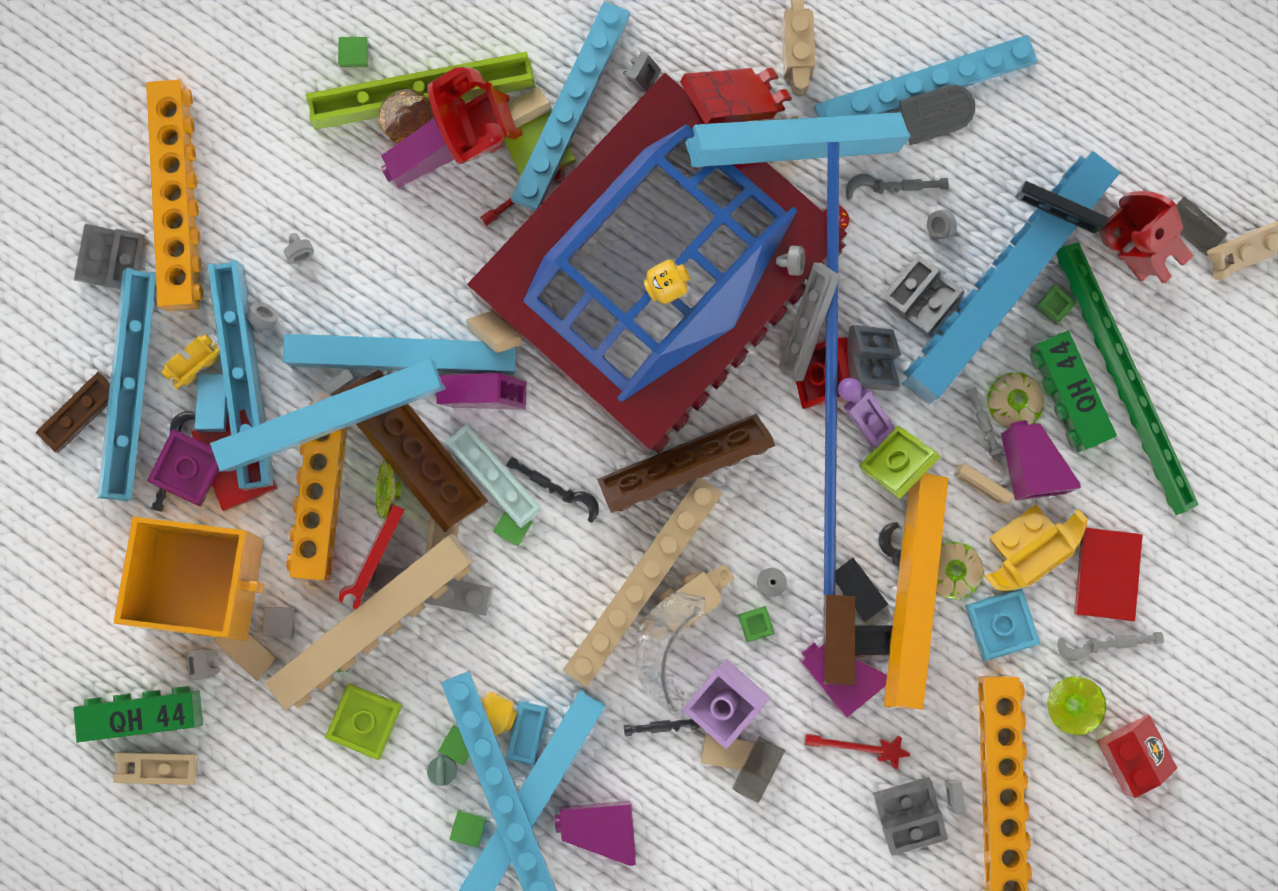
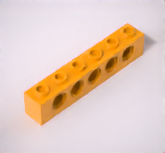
M348 427L330 433L329 438L323 442H320L317 438L300 445V455H303L302 467H298L296 482L300 484L299 496H295L293 502V512L297 514L296 523L290 529V542H293L292 554H288L286 569L290 571L289 577L331 580ZM324 455L327 460L326 466L322 470L317 471L314 467L315 459ZM321 484L323 494L319 499L314 500L311 496V489L313 486ZM312 513H317L320 517V523L316 528L311 529L308 525V517ZM312 541L315 543L317 551L313 557L308 558L305 555L304 548L307 543Z

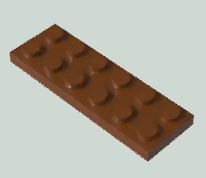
M379 369L340 390L337 394L379 379L385 375ZM409 404L356 423L362 433L444 532L484 507L488 502L487 498Z
M756 413L598 478L597 481L610 513L625 511L635 503L654 499L660 493L669 489L681 488L691 480L707 477L725 466H734L742 459L752 455H761L769 448L774 447L775 443L772 435Z

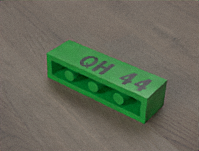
M1069 330L1030 348L1032 352L1030 353L1031 362L1036 369L1040 370L1044 378L1042 380L1043 388L1049 396H1052L1055 402V414L1058 420L1064 422L1068 431L1066 438L1070 446L1076 448L1078 453L1117 437Z
M190 686L171 688L172 694L161 695L160 690L142 692V698L132 699L131 693L113 695V701L102 702V697L83 699L84 705L73 707L76 743L202 726L200 690L190 691Z

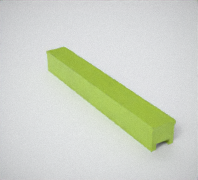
M526 51L307 93L306 99L310 110V121L314 129L317 130L385 117V110L390 102L388 97L391 100L394 99L393 93L397 96H413H401L394 99L387 108L386 116H388V110L399 111L397 107L399 108L401 105L405 107L401 102L396 106L394 104L391 106L393 102L400 98H404L401 100L408 107L412 105L411 107L415 106L416 109L414 111L420 107L414 103L416 100L420 101L425 109H427L426 105L418 98L423 99L426 97L424 102L428 103L430 101L428 84L455 67H469L478 70L485 82L489 81L493 89L503 93L536 88L531 61ZM476 86L460 97L465 101L473 100L486 92V90ZM389 112V113H393V114H390V115H395L396 113H400V112Z

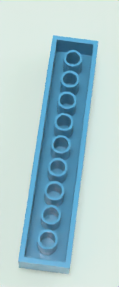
M1092 151L1086 158L1081 155L1064 173L1062 179L1052 188L1051 192L1092 209L1121 172ZM1036 208L1027 219L1028 222L1010 240L1011 244L993 261L992 265L996 268L991 266L974 285L978 290L976 291L973 288L956 307L960 312L955 311L939 328L942 332L941 336L937 333L921 350L924 357L918 356L904 371L903 374L907 378L902 384L928 405L940 398L1077 226Z

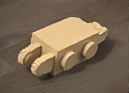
M790 0L791 9H785L782 21L784 78H790L793 95L803 97L808 91L809 79L812 78L816 66L814 15L810 8L804 9V0Z
M726 564L708 573L702 572L699 575L695 570L681 580L684 586L676 592L671 587L657 597L660 601L656 605L657 608L638 622L641 626L647 625L661 613L667 623L651 632L649 637L652 642L671 628L677 635L718 606L721 600L720 592L735 577Z

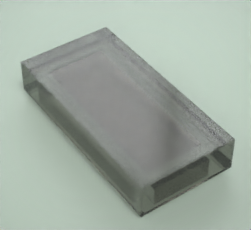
M1184 196L1176 204L1183 224V229L1180 231L1181 236L1205 256H1208L1207 251L1218 246L1228 233Z
M758 735L731 789L759 804L786 750Z

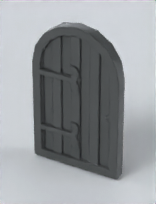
M959 85L942 86L941 88L898 101L908 133L911 135L908 140L909 145L954 133L966 127L973 119L975 113V100L972 94L965 87Z

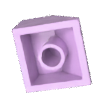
M726 658L682 710L727 750L771 697Z

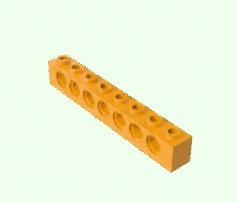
M180 79L146 82L157 306L166 312L200 309V300L204 298L202 284L199 283L198 273L202 272V260L200 255L197 254V244L201 242L199 228L196 227L199 205L198 201L194 199V189L198 187V180L195 171H193L192 162L196 160V149L194 144L191 143V133L195 132L194 120L190 116V106H193V95L191 89H188ZM177 108L176 113L172 117H167L170 109ZM178 135L177 142L173 145H168L169 139L172 136ZM174 163H180L179 169L174 173H170V167ZM177 190H181V196L177 200L171 201L172 194ZM178 218H183L182 225L179 228L173 229V222ZM184 245L182 255L174 257L175 249L178 246ZM185 273V281L181 285H176L177 276Z
M978 676L985 891H1003L1004 884L1010 880L1015 881L1014 891H1028V881L1032 879V870L1030 863H1027L1026 851L1030 850L1031 841L1030 835L1026 832L1025 820H1029V805L1027 802H1024V790L1028 789V776L1026 772H1023V760L1027 759V746L1025 742H1022V730L1026 728L1025 713L1021 712V700L1025 698V688L1023 682H1020V677ZM1005 698L1008 701L1009 708L1006 713L999 714L996 708L997 703L1000 699ZM1007 728L1010 738L1006 743L1000 744L998 733L1000 730ZM1008 758L1011 762V768L1007 773L1001 774L999 763L1003 759ZM1005 789H1010L1012 792L1011 800L1006 804H1002L1000 801L1001 792ZM1007 819H1011L1013 822L1012 830L1007 834H1003L1001 832L1002 823ZM1013 850V861L1009 864H1003L1002 855L1004 852Z

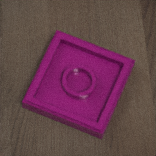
M172 429L147 482L202 507L219 472V467L211 446Z

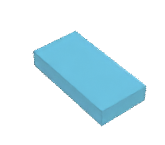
M198 374L194 429L197 432H226L228 407L223 374Z
M519 701L507 750V760L535 765L548 707Z

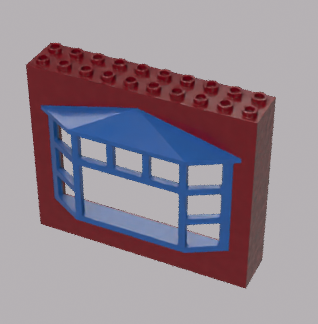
M666 73L651 86L467 283L471 293L478 301L518 332L522 340L649 455L654 451L659 454L670 442L668 435L673 430L678 433L686 425L690 417L688 413L693 408L698 411L709 399L710 394H708V391L712 387L717 390L728 378L729 368L731 366L735 369L738 368L746 359V355L749 353L747 349L750 345L756 348L766 337V333L769 331L767 327L770 324L775 327L785 316V312L788 310L786 306L789 303L794 306L801 299L813 264L822 263L827 266L825 264L827 262V215L767 162L704 166L692 178L688 179L665 159L683 140L694 137V125L705 124L686 91ZM657 166L715 216L674 262L679 266L681 264L685 265L689 259H692L713 277L716 283L692 308L686 305L680 298L670 302L684 317L660 343H657L634 322L638 314L652 300L647 291L627 313H624L568 263ZM716 169H720L743 190L724 208H720L697 187ZM748 198H753L776 219L757 238L749 234L730 216ZM722 224L748 245V248L724 273L698 251ZM840 226L839 256L841 255V253L843 252L842 250L846 246V244L843 241L845 240L848 234ZM790 246H802L805 250V267L803 274L800 276L789 275L788 267H781L776 264V258L780 255L788 254ZM561 270L585 290L583 296L564 320L539 299V295ZM592 299H595L618 320L616 326L597 349H594L572 329V324ZM625 329L632 332L652 351L630 379L625 377L604 357Z

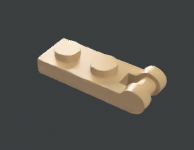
M1278 221L1208 250L1209 261L1213 262L1214 266L1212 269L1213 278L1215 280L1228 278L1236 271L1278 254ZM1228 255L1229 261L1225 263V258Z
M114 752V762H117V771L113 773V783L194 785L197 781L198 754ZM129 762L135 763L134 773L129 772Z

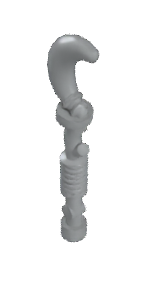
M973 387L965 392L967 397L971 398L972 406L976 410L977 414L975 416L982 433H985L984 440L990 443L989 448L992 451L989 452V455L995 461L997 460L1004 465L1005 476L998 485L1006 488L1011 485L1006 457L1003 453L1004 450L998 447L988 414L983 410L981 400L977 396L979 392L976 387Z
M1154 632L1153 635H1143L1140 637L1130 635L1112 639L1109 636L1106 639L1107 641H1097L1096 638H1090L1080 649L1069 648L1065 640L1059 638L1057 646L1063 658L1069 661H1078L1087 657L1090 652L1097 653L1098 649L1136 647L1137 644H1150L1152 642L1154 644L1164 643V636L1162 632Z

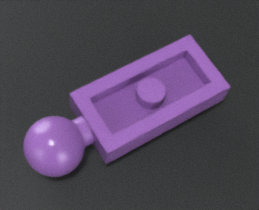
M845 378L838 386L840 397L849 401L843 408L867 443L877 448L895 427L870 390L862 388L860 382L855 378Z

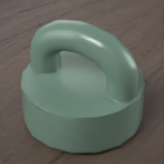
M444 755L437 756L428 765V778L437 786L448 785L457 775L455 761Z

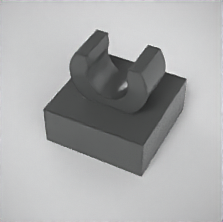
M640 52L637 58L630 59L633 66L630 72L624 71L623 75L639 91L646 93L655 83L661 68L650 55Z

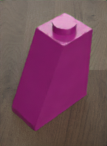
M433 118L381 155L385 165L381 166V169L387 181L394 180L397 187L400 188L455 159L443 140L436 119Z
M500 373L439 375L445 390L435 393L437 398L436 404L451 408L526 410L527 381Z
M1027 420L1011 423V428L1001 433L1015 501L1066 495L1081 488L1079 480L1040 423L1028 424Z
M813 642L801 652L804 657L799 662L846 718L886 686L887 674L855 659L854 686L823 684V643L821 642L817 645Z
M631 801L561 806L560 814L555 815L556 833H561L562 841L629 866L636 865Z

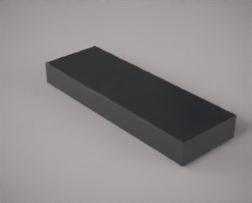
M1025 181L1018 188L1015 195L1017 200L1093 234L1101 230L1108 219L1103 214L1028 181Z

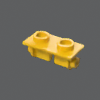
M204 334L202 337L199 335L184 348L191 357L186 360L179 352L163 365L164 369L161 370V373L168 380L173 377L172 382L175 389H178L181 385L187 386L196 378L197 375L195 373L204 366L206 368L210 367L219 358L218 354L220 353L217 343L210 346L213 341L207 334Z

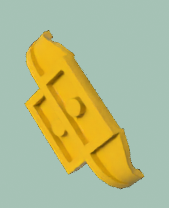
M1035 504L989 537L990 543L1006 561L1003 562V567L991 574L988 573L984 577L996 590L1012 591L1021 588L1027 589L1073 556L1082 540L1088 519L1077 509L1063 524L1059 522L1054 525Z

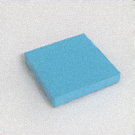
M1022 588L965 605L983 661L1041 644Z

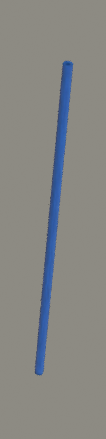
M828 142L827 267L838 274L840 142ZM838 283L826 314L824 596L826 594L835 595ZM823 604V635H824V604Z

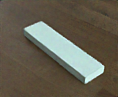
M467 423L445 441L520 528L543 510Z

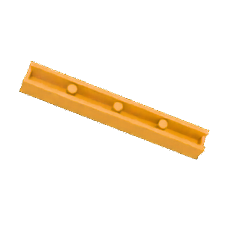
M925 473L908 490L884 707L924 709L948 477Z

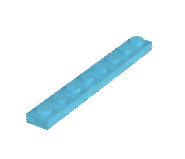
M605 1L603 2L511 197L513 203L536 211L543 203L630 18V11Z
M1025 35L815 104L814 110L817 117L888 113L900 109L898 102L900 100L929 92L942 86L959 85L968 87L1034 65L1038 60L1029 36Z
M470 670L442 681L441 685L523 891H557Z

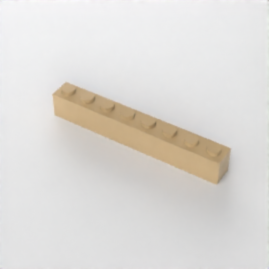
M697 478L564 667V672L585 687H588L723 493L704 479Z
M454 534L448 535L265 681V685L285 710L290 709L294 705L297 709L301 708L312 699L309 693L318 687L322 691L335 681L332 675L339 669L343 673L357 663L355 657L363 651L367 655L380 645L377 639L383 634L387 633L388 636H391L403 626L400 621L408 614L411 618L415 617L426 608L423 603L432 596L436 600L449 590L446 584L455 578L459 582L472 571L469 566L475 560Z

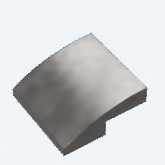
M84 224L73 281L121 289L123 270L131 268L139 271L145 235L117 228L112 230Z
M917 254L882 296V300L910 324L929 337L964 295V289L942 275L938 267Z
M861 325L850 326L847 345L850 378L858 380L861 387L866 389L894 391L899 388L900 382L893 360L901 356L894 330Z
M930 777L873 793L891 856L948 840L943 816L938 808Z

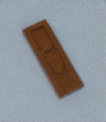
M97 372L35 433L55 453H60L108 406L110 381L101 372Z
M828 594L824 596L823 684L855 685V596Z

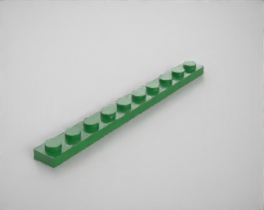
M1077 242L1063 246L1056 252L1059 266L1065 272L1070 283V290L1077 298L1082 309L1083 319L1088 323L1093 333L1094 343L1103 355L1106 369L1113 377L1118 388L1119 398L1124 402L1129 412L1130 422L1139 434L1142 448L1149 456L1154 467L1155 477L1160 481L1166 494V501L1173 509L1175 516L1185 513L1199 505L1080 243Z

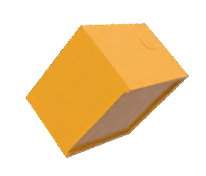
M133 516L113 624L247 641L255 594H264L265 584L258 581L265 539L247 530Z

